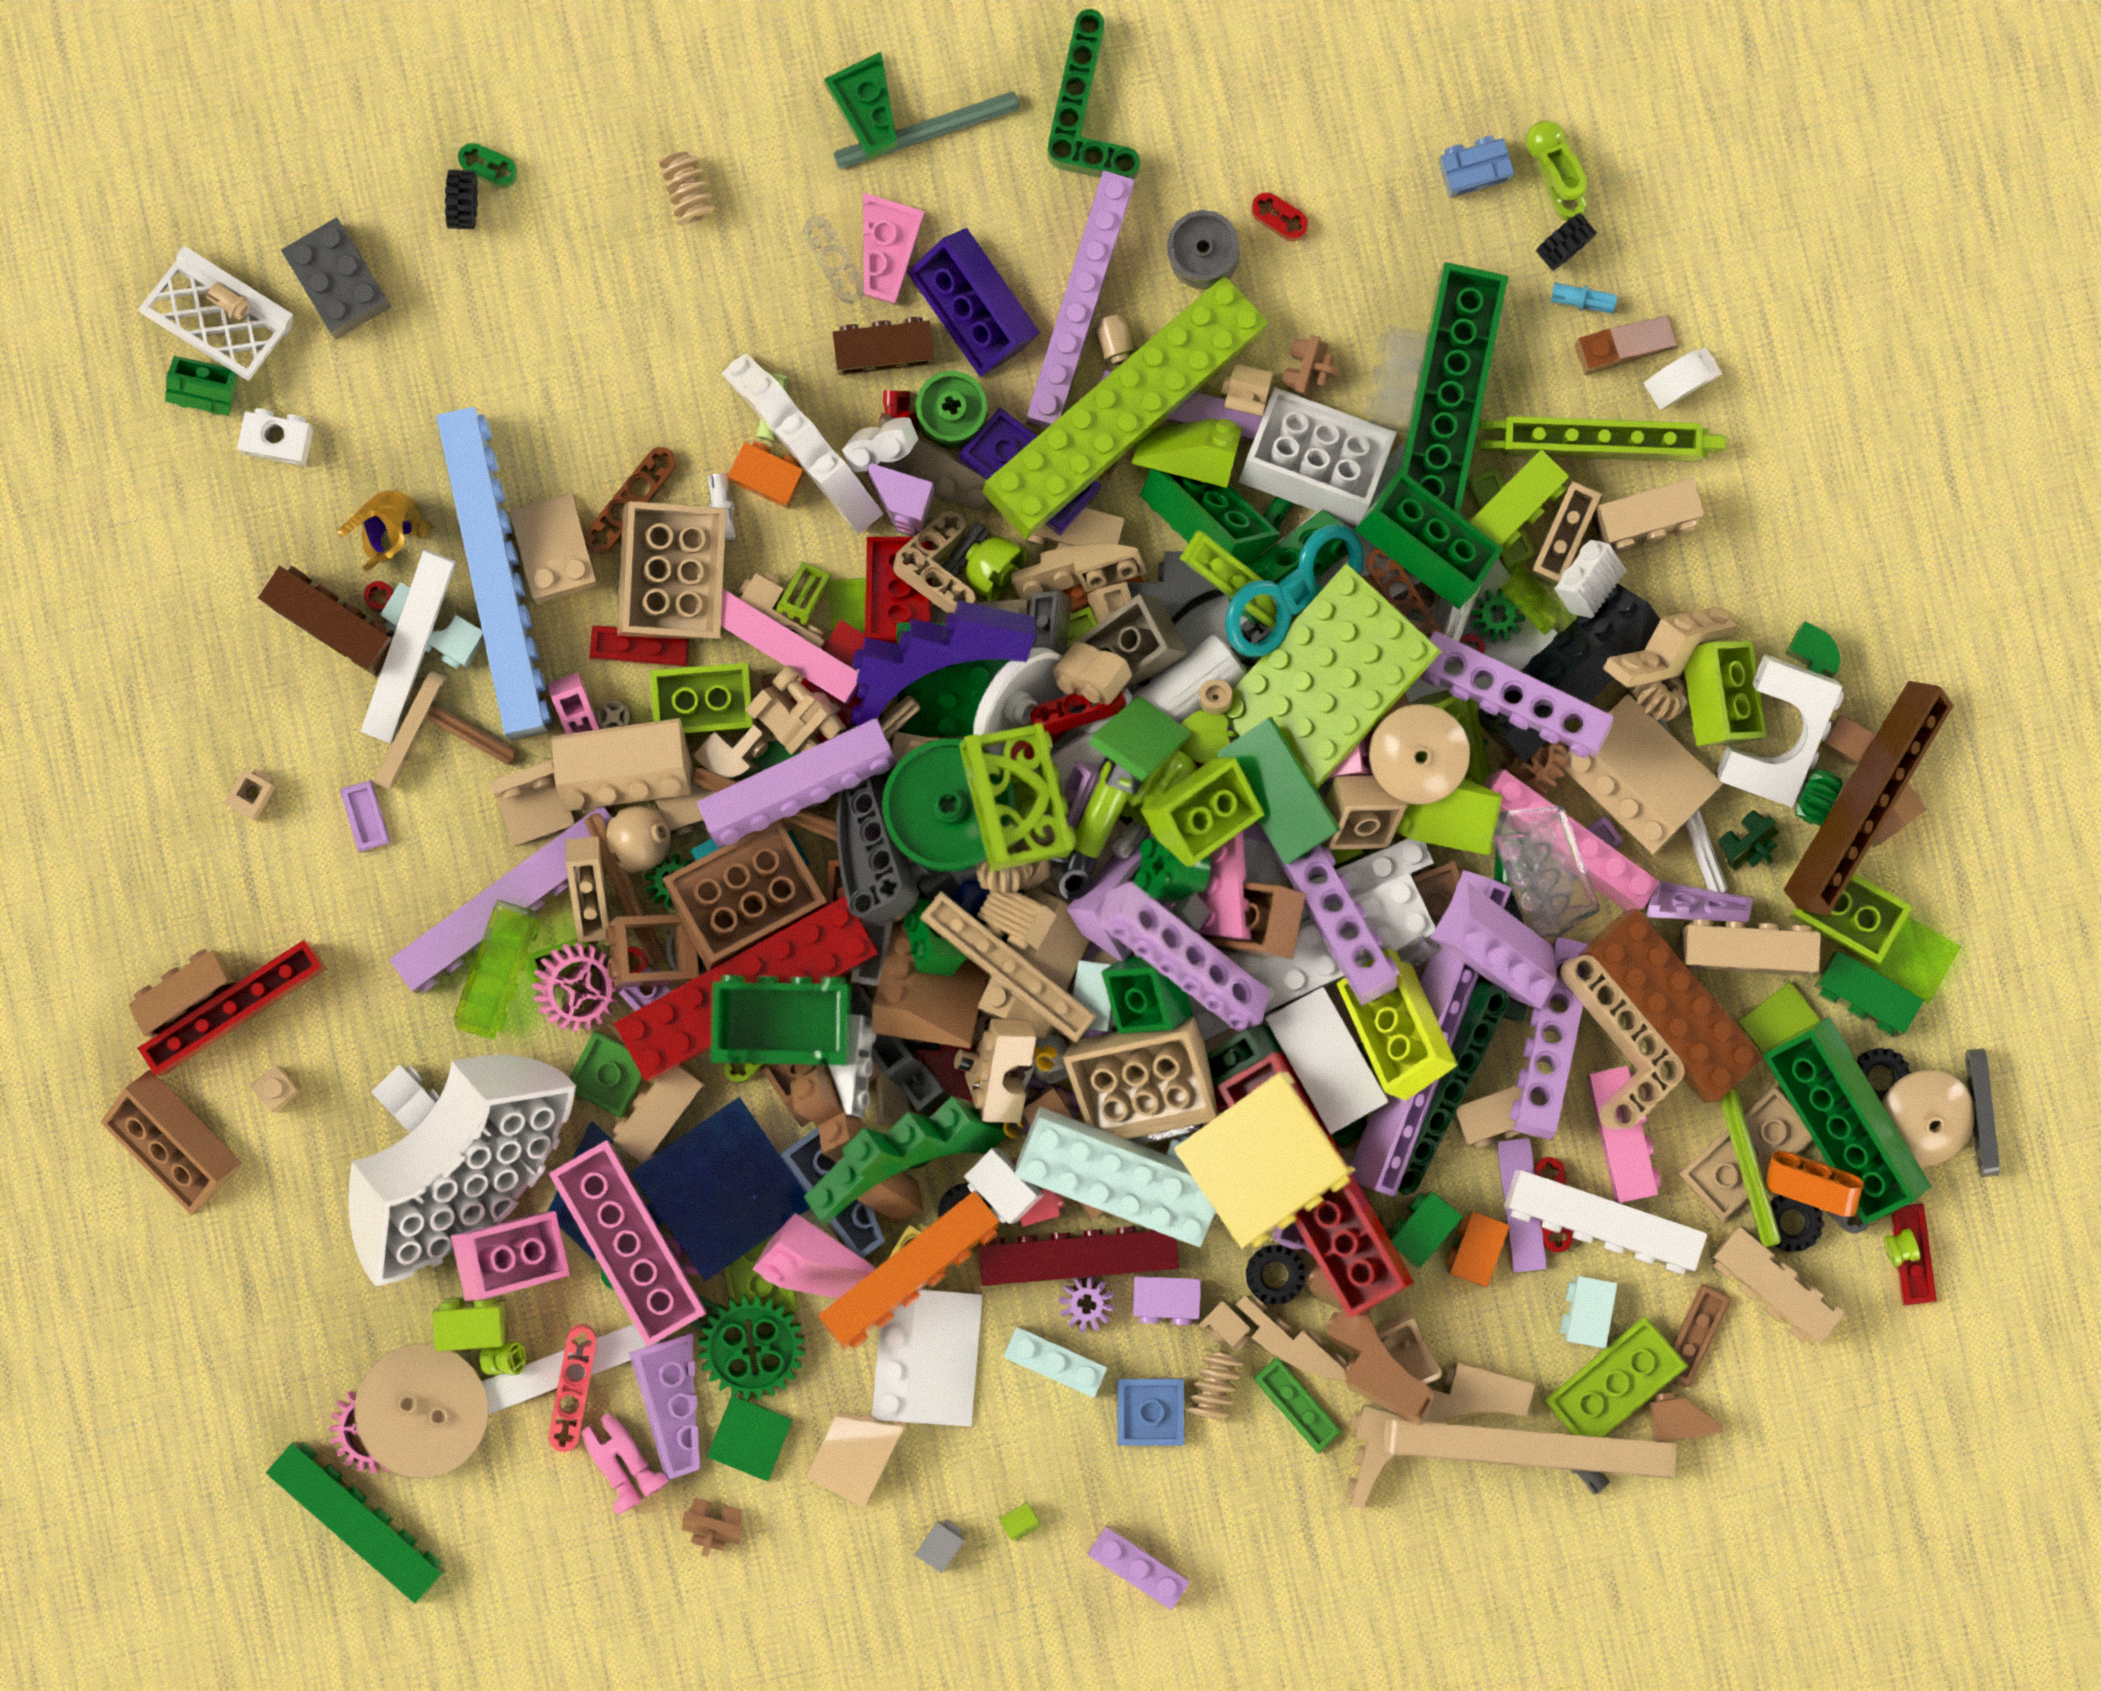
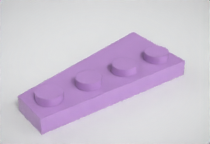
M687 1333L629 1352L662 1469L668 1480L700 1470L698 1427L696 1426L695 1417L697 1398L694 1395L695 1361H693L692 1345H694L693 1333Z

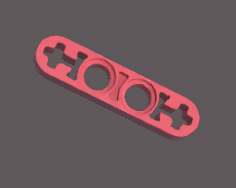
M586 1324L573 1326L569 1330L566 1339L549 1430V1442L555 1450L560 1452L572 1450L577 1445L596 1348V1333L592 1327ZM580 1332L586 1333V1339L591 1340L590 1343L584 1344L582 1356H589L588 1360L580 1356H568L569 1353L576 1355L577 1341L572 1340V1338L579 1337ZM572 1364H580L585 1369V1375L580 1380H572L566 1374L567 1368ZM565 1396H574L579 1401V1407L576 1411L566 1412L560 1406L561 1400ZM563 1419H577V1423L569 1422L568 1434L573 1436V1438H567L566 1443H560L559 1437L554 1434L561 1433Z

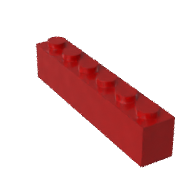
M302 940L137 1049L153 1074L163 1077L326 971L327 967L312 944L307 940Z

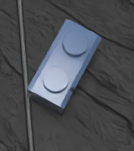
M1486 136L1476 140V146L1464 149L1461 144L1444 150L1445 155L1440 156L1439 165L1450 198L1512 180L1514 171L1503 138L1495 140L1494 136Z

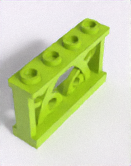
M1042 723L979 736L978 734L965 736L959 747L990 872L1059 857H1068L1073 850V846L1076 845V837L1072 826L1068 827L1065 817V814L1068 813L1067 801L1065 796L1059 793L1057 785L1060 781L1059 769L1057 764L1051 761L1049 753L1052 750L1051 737L1048 731L1044 732ZM1019 741L1029 743L1033 747L1034 758L1031 760L1024 758L1023 749L1018 753L1016 761L1010 759L1012 746ZM1005 744L1003 756L982 753L981 748ZM1037 767H1038L1040 776L1033 771V770L1036 769ZM999 770H1003L1001 784H992L989 781V775L995 774L999 777ZM1010 774L1026 782L1038 793L1033 809L1024 821L1012 808L1005 805H995L994 797L1000 795L1005 790L1010 780ZM1047 806H1048V810H1049L1050 816H1049V815H1043V813H1044V811H1045V809H1046ZM1003 815L1009 816L1017 828L1014 829L1011 821L1008 827L1001 826L1000 817ZM1050 826L1055 833V841L1050 846H1041L1034 842L1029 832L1033 829V832L1038 837L1046 838L1047 836L1043 834L1042 828ZM1021 839L1024 840L1030 851L1010 855L1007 853V848L1016 844Z

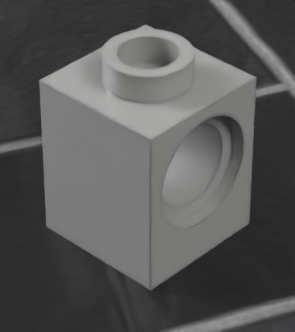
M946 1520L944 1524L937 1521L916 1551L915 1556L942 1574L965 1541L960 1536L963 1530L949 1520Z

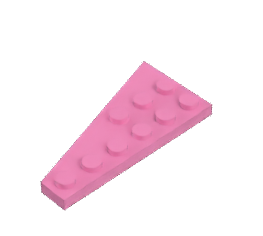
M1198 763L1197 770L1205 764ZM1242 830L1208 855L1210 859L1208 883L1204 891L1197 892V895L1211 913L1199 931L1196 932L1198 935L1251 940L1250 929L1246 928L1245 912L1249 911L1248 899H1245L1243 895L1246 866Z

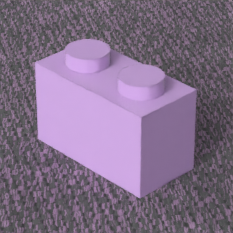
M1134 1276L1133 1316H1139V1323L1159 1324V1317L1172 1318V1324L1192 1325V1319H1199L1201 1279Z

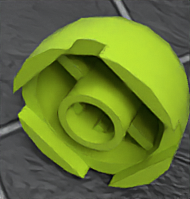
M998 536L988 538L981 544H973L966 554V559L968 560L966 579L970 588L987 602L990 600L997 601L1013 585L1011 572L1015 571L1016 566L1020 569L1023 568L1027 559V550L1008 538Z

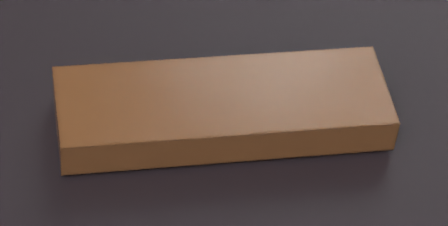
M1702 1283L1700 1284L1671 1345L1688 1365L1673 1380L1690 1387L1732 1299L1731 1297Z

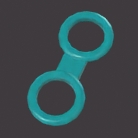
M1342 524L1326 525L1316 530L1306 540L1301 550L1298 569L1278 584L1270 580H1255L1243 586L1234 595L1226 611L1225 629L1228 641L1237 652L1247 657H1263L1274 651L1284 641L1291 626L1292 614L1296 615L1309 605L1324 588L1319 585L1314 577L1313 563L1318 549L1325 542L1333 538L1343 540L1349 553L1348 564L1361 575L1364 553L1361 541L1353 530ZM1260 594H1268L1276 605V623L1272 632L1264 640L1258 643H1249L1241 632V614L1246 604L1252 598Z

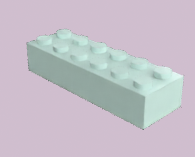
M1040 1106L1015 1164L1016 1178L1199 1248L1216 1212L1181 1160Z

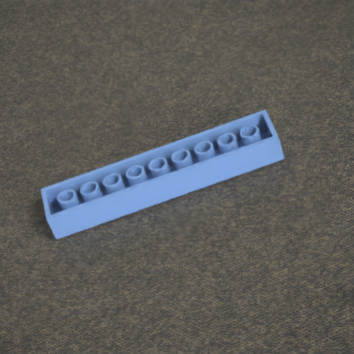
M475 407L438 414L436 418L504 734L513 741L549 733L548 724L553 723L550 705L547 704L546 700L543 701L541 692L546 691V684L543 673L540 672L539 668L536 669L534 662L535 660H540L536 641H533L532 636L529 637L528 629L533 628L529 609L526 608V605H522L521 597L526 596L523 579L519 576V573H515L514 566L519 565L516 547L513 546L512 541H508L507 534L512 533V526L509 515L506 514L505 509L502 510L500 504L506 502L502 483H499L498 477L495 478L494 471L499 470L495 451L487 443V440L492 439L489 421L486 420L484 414L480 415Z

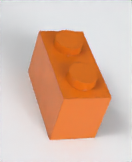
M754 441L752 445L744 442L728 475L729 481L789 509L805 475L804 470L800 468V463L787 455H783L782 459L770 454L772 449L760 442Z
M1473 1211L1469 1213L1468 1217L1463 1216L1456 1231V1234L1461 1236L1457 1248L1451 1246L1445 1261V1265L1449 1266L1448 1274L1482 1287H1488L1510 1225Z

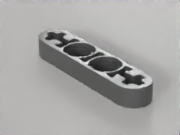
M1984 1048L1966 1050L1965 1062L1968 1089L1975 1105L1973 1132L1980 1177L1998 1176L2000 1165L1987 1055Z

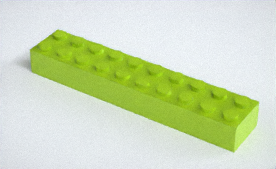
M1224 275L986 480L982 493L1027 540L1264 334L1269 322Z

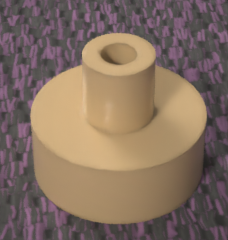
M1219 679L1205 682L1199 690V702L1202 709L1207 713L1215 715L1226 712L1232 704V690L1229 684Z

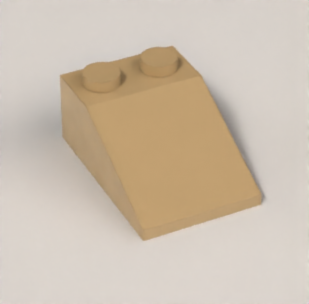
M573 493L510 510L532 598L536 604L599 587Z

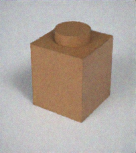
M1843 715L1838 716L1834 721L1829 719L1831 729L1827 738L1822 741L1820 746L1851 765H1856L1861 760L1875 734Z

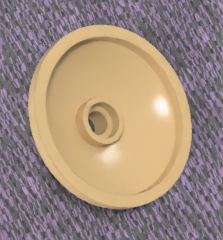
M1413 704L1401 707L1384 718L1374 732L1369 755L1373 774L1387 793L1403 802L1427 804L1443 799L1459 786L1468 769L1470 749L1463 728L1452 715L1435 706ZM1425 751L1427 759L1424 762H1417L1415 760L1416 752Z
M1920 1070L1910 1073L1898 1080L1888 1090L1882 1100V1105L1919 1166L1935 1165L1950 1159L1965 1146L1972 1134L1975 1124L1973 1098L1962 1082L1946 1072ZM1938 1120V1125L1934 1129H1930V1123Z

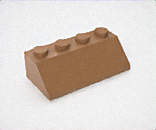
M148 1070L124 1088L100 1122L191 1215L197 1212L230 1179L242 1163L212 1133L210 1128L204 1125L188 1106L161 1079L155 1076L151 1070Z

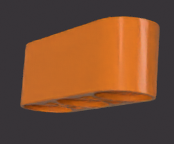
M1776 1151L1771 1157L1765 1186L1770 1191L1840 1216L1849 1217L1856 1214L1864 1182L1854 1174L1790 1152Z

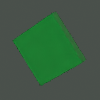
M736 1396L730 1397L707 1458L768 1482L793 1419Z

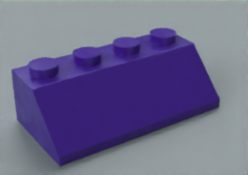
M968 228L942 238L907 272L980 378L1019 353L1040 334Z

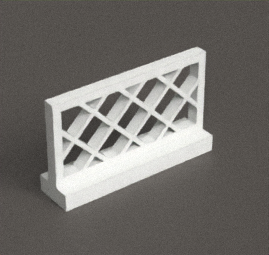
M183 246L178 252L175 263L139 307V313L247 381L250 380L282 336H287L293 325L292 313L186 246ZM177 273H180L190 280L191 288L173 291L171 281ZM220 282L237 296H245L250 304V309L245 315L246 322L227 325L226 311L218 305L200 308L198 294L208 293L213 284ZM193 295L196 309L177 311L174 298ZM170 299L173 312L159 314L151 309V307L157 300ZM220 312L223 326L204 329L202 315ZM198 317L200 329L186 331L180 327L179 318ZM265 327L274 333L267 341L255 342L252 329ZM248 330L250 343L232 346L229 332ZM225 333L227 347L213 348L208 345L206 336ZM256 349H261V351L257 355ZM252 350L254 360L246 369L235 362L233 353Z

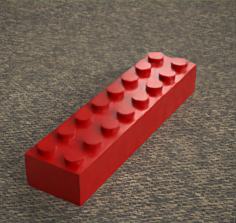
M846 896L616 1021L614 1025L644 1081L652 1082L711 1049L713 982H721V975L745 976V982L758 983V976L778 977V983H791L792 977H812V984H822V977L841 978L878 958L881 954L862 919L850 912Z
M1283 1051L1268 1055L1217 1086L1229 1108H1231L1279 1072L1288 1071L1295 1081L1292 1087L1348 1167ZM1352 1173L1347 1176L1350 1182L1336 1192H1333L1330 1188L1323 1193L1321 1197L1324 1200L1309 1211L1304 1207L1294 1214L1297 1218L1294 1221L1349 1319L1359 1316L1415 1283Z

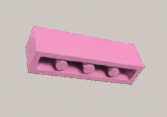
M1628 1066L1586 1075L1616 1203L1658 1195L1657 1188L1661 1187L1658 1169L1651 1167L1649 1158L1650 1155H1654L1650 1136H1644L1642 1123H1646V1115L1633 1127L1619 1130L1607 1129L1600 1121L1599 1114L1602 1106L1635 1075V1071L1629 1072ZM1618 1107L1615 1113L1616 1118L1619 1122H1622L1623 1111Z

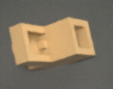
M753 725L743 738L735 744L726 734L714 731L693 756L708 771L719 776L735 780L746 779L761 770L752 760L759 758L766 752L769 747L768 742L773 735L765 727Z

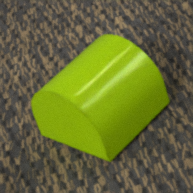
M1028 1502L999 1518L1012 1541H1017L1040 1527L1041 1524Z

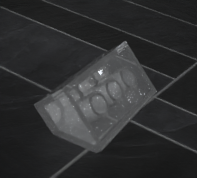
M1564 806L1501 812L1492 838L1525 925L1540 937L1561 936L1598 913L1600 906Z

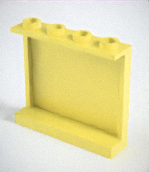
M1288 1071L1276 1074L1174 1148L1241 1248L1252 1245L1256 1249L1271 1238L1268 1234L1277 1226L1282 1230L1297 1220L1294 1215L1304 1207L1307 1211L1316 1207L1324 1200L1321 1197L1323 1193L1330 1188L1333 1192L1338 1191L1350 1182L1347 1176L1356 1171L1353 1166H1346L1292 1087L1295 1081Z

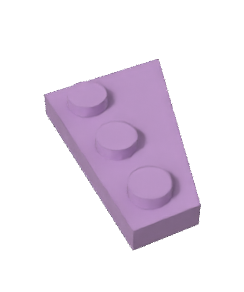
M1659 881L1651 896L1647 917L1749 922L1754 898Z

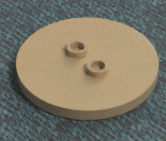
M417 1344L405 1346L379 1359L364 1376L358 1388L354 1405L356 1430L362 1445L369 1455L387 1470L411 1478L438 1476L464 1463L480 1444L488 1420L486 1391L473 1367L458 1354L452 1351L435 1352V1345Z

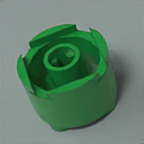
M1155 836L1152 839L1146 838L1142 841L1139 849L1142 860L1134 878V885L1152 899L1176 904L1194 892L1204 891L1210 875V859L1208 855L1192 867H1187L1160 843Z

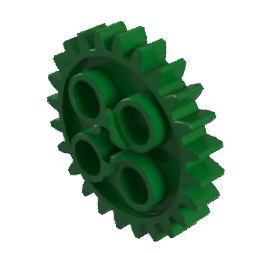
M742 1293L741 1303H737L731 1296L729 1297V1308L724 1307L720 1303L717 1305L719 1316L712 1313L708 1314V1320L712 1326L702 1325L701 1331L707 1336L700 1337L698 1344L707 1348L700 1350L698 1355L699 1358L708 1359L702 1364L703 1371L713 1370L709 1375V1381L713 1382L720 1379V1391L730 1386L731 1397H734L739 1390L743 1391L744 1400H748L750 1392H755L758 1400H761L763 1390H767L771 1396H774V1386L776 1384L780 1388L786 1389L785 1377L795 1380L796 1374L791 1368H802V1361L796 1357L804 1356L805 1348L797 1345L805 1342V1335L795 1334L802 1329L801 1323H790L794 1319L795 1314L793 1311L783 1314L784 1302H781L776 1307L772 1306L773 1296H769L765 1303L760 1302L759 1293L755 1294L753 1301H749L747 1295ZM746 1319H750L752 1324L759 1369L758 1374L752 1372L750 1350L747 1347ZM762 1322H769L774 1325L775 1329L770 1334H762L757 1330V1326ZM737 1327L742 1331V1334L737 1339H729L724 1335V1332L727 1328ZM767 1354H775L780 1360L776 1365L767 1366L762 1362V1358ZM734 1359H742L747 1363V1366L741 1371H735L729 1367V1363Z

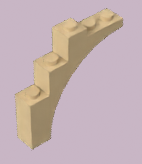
M1456 1362L1454 1368L1448 1367L1445 1376L1444 1386L1449 1388L1447 1394L1432 1390L1434 1399L1421 1422L1440 1423L1452 1417L1475 1412H1505L1527 1416L1535 1384ZM1362 1405L1360 1411L1354 1410L1350 1429L1355 1430V1438L1366 1440L1365 1446L1359 1445L1356 1452L1354 1465L1359 1466L1356 1479L1350 1477L1345 1497L1350 1498L1349 1505L1364 1509L1374 1482L1386 1463L1393 1457L1391 1454H1383L1385 1420H1409L1397 1414Z

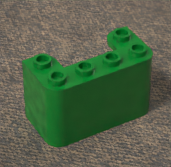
M721 975V982H713L711 1063L850 1065L851 985L845 984V978L822 977V984H812V977H792L791 983H778V977L758 976V983L745 982V976Z

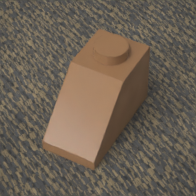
M1908 783L1872 842L1873 848L1886 841L1927 810Z
M1674 1392L1655 1394L1656 1401L1647 1402L1653 1441L1655 1442L1723 1432L1722 1425L1685 1398L1675 1397Z

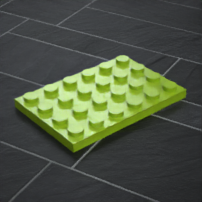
M1346 563L1291 624L1284 641L1274 651L1261 657L1232 690L1231 707L1224 714L1227 716L1228 725L1240 736L1265 719L1273 717L1312 783L1318 789L1442 651Z

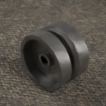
M1198 210L1190 212L1180 218L1169 233L1167 249L1170 265L1180 281L1192 288L1206 290L1224 275L1227 279L1231 278L1238 266L1240 251L1236 230L1227 218L1214 211ZM1199 247L1201 249H1206L1207 247H1210L1209 250L1205 253H1201L1197 249Z

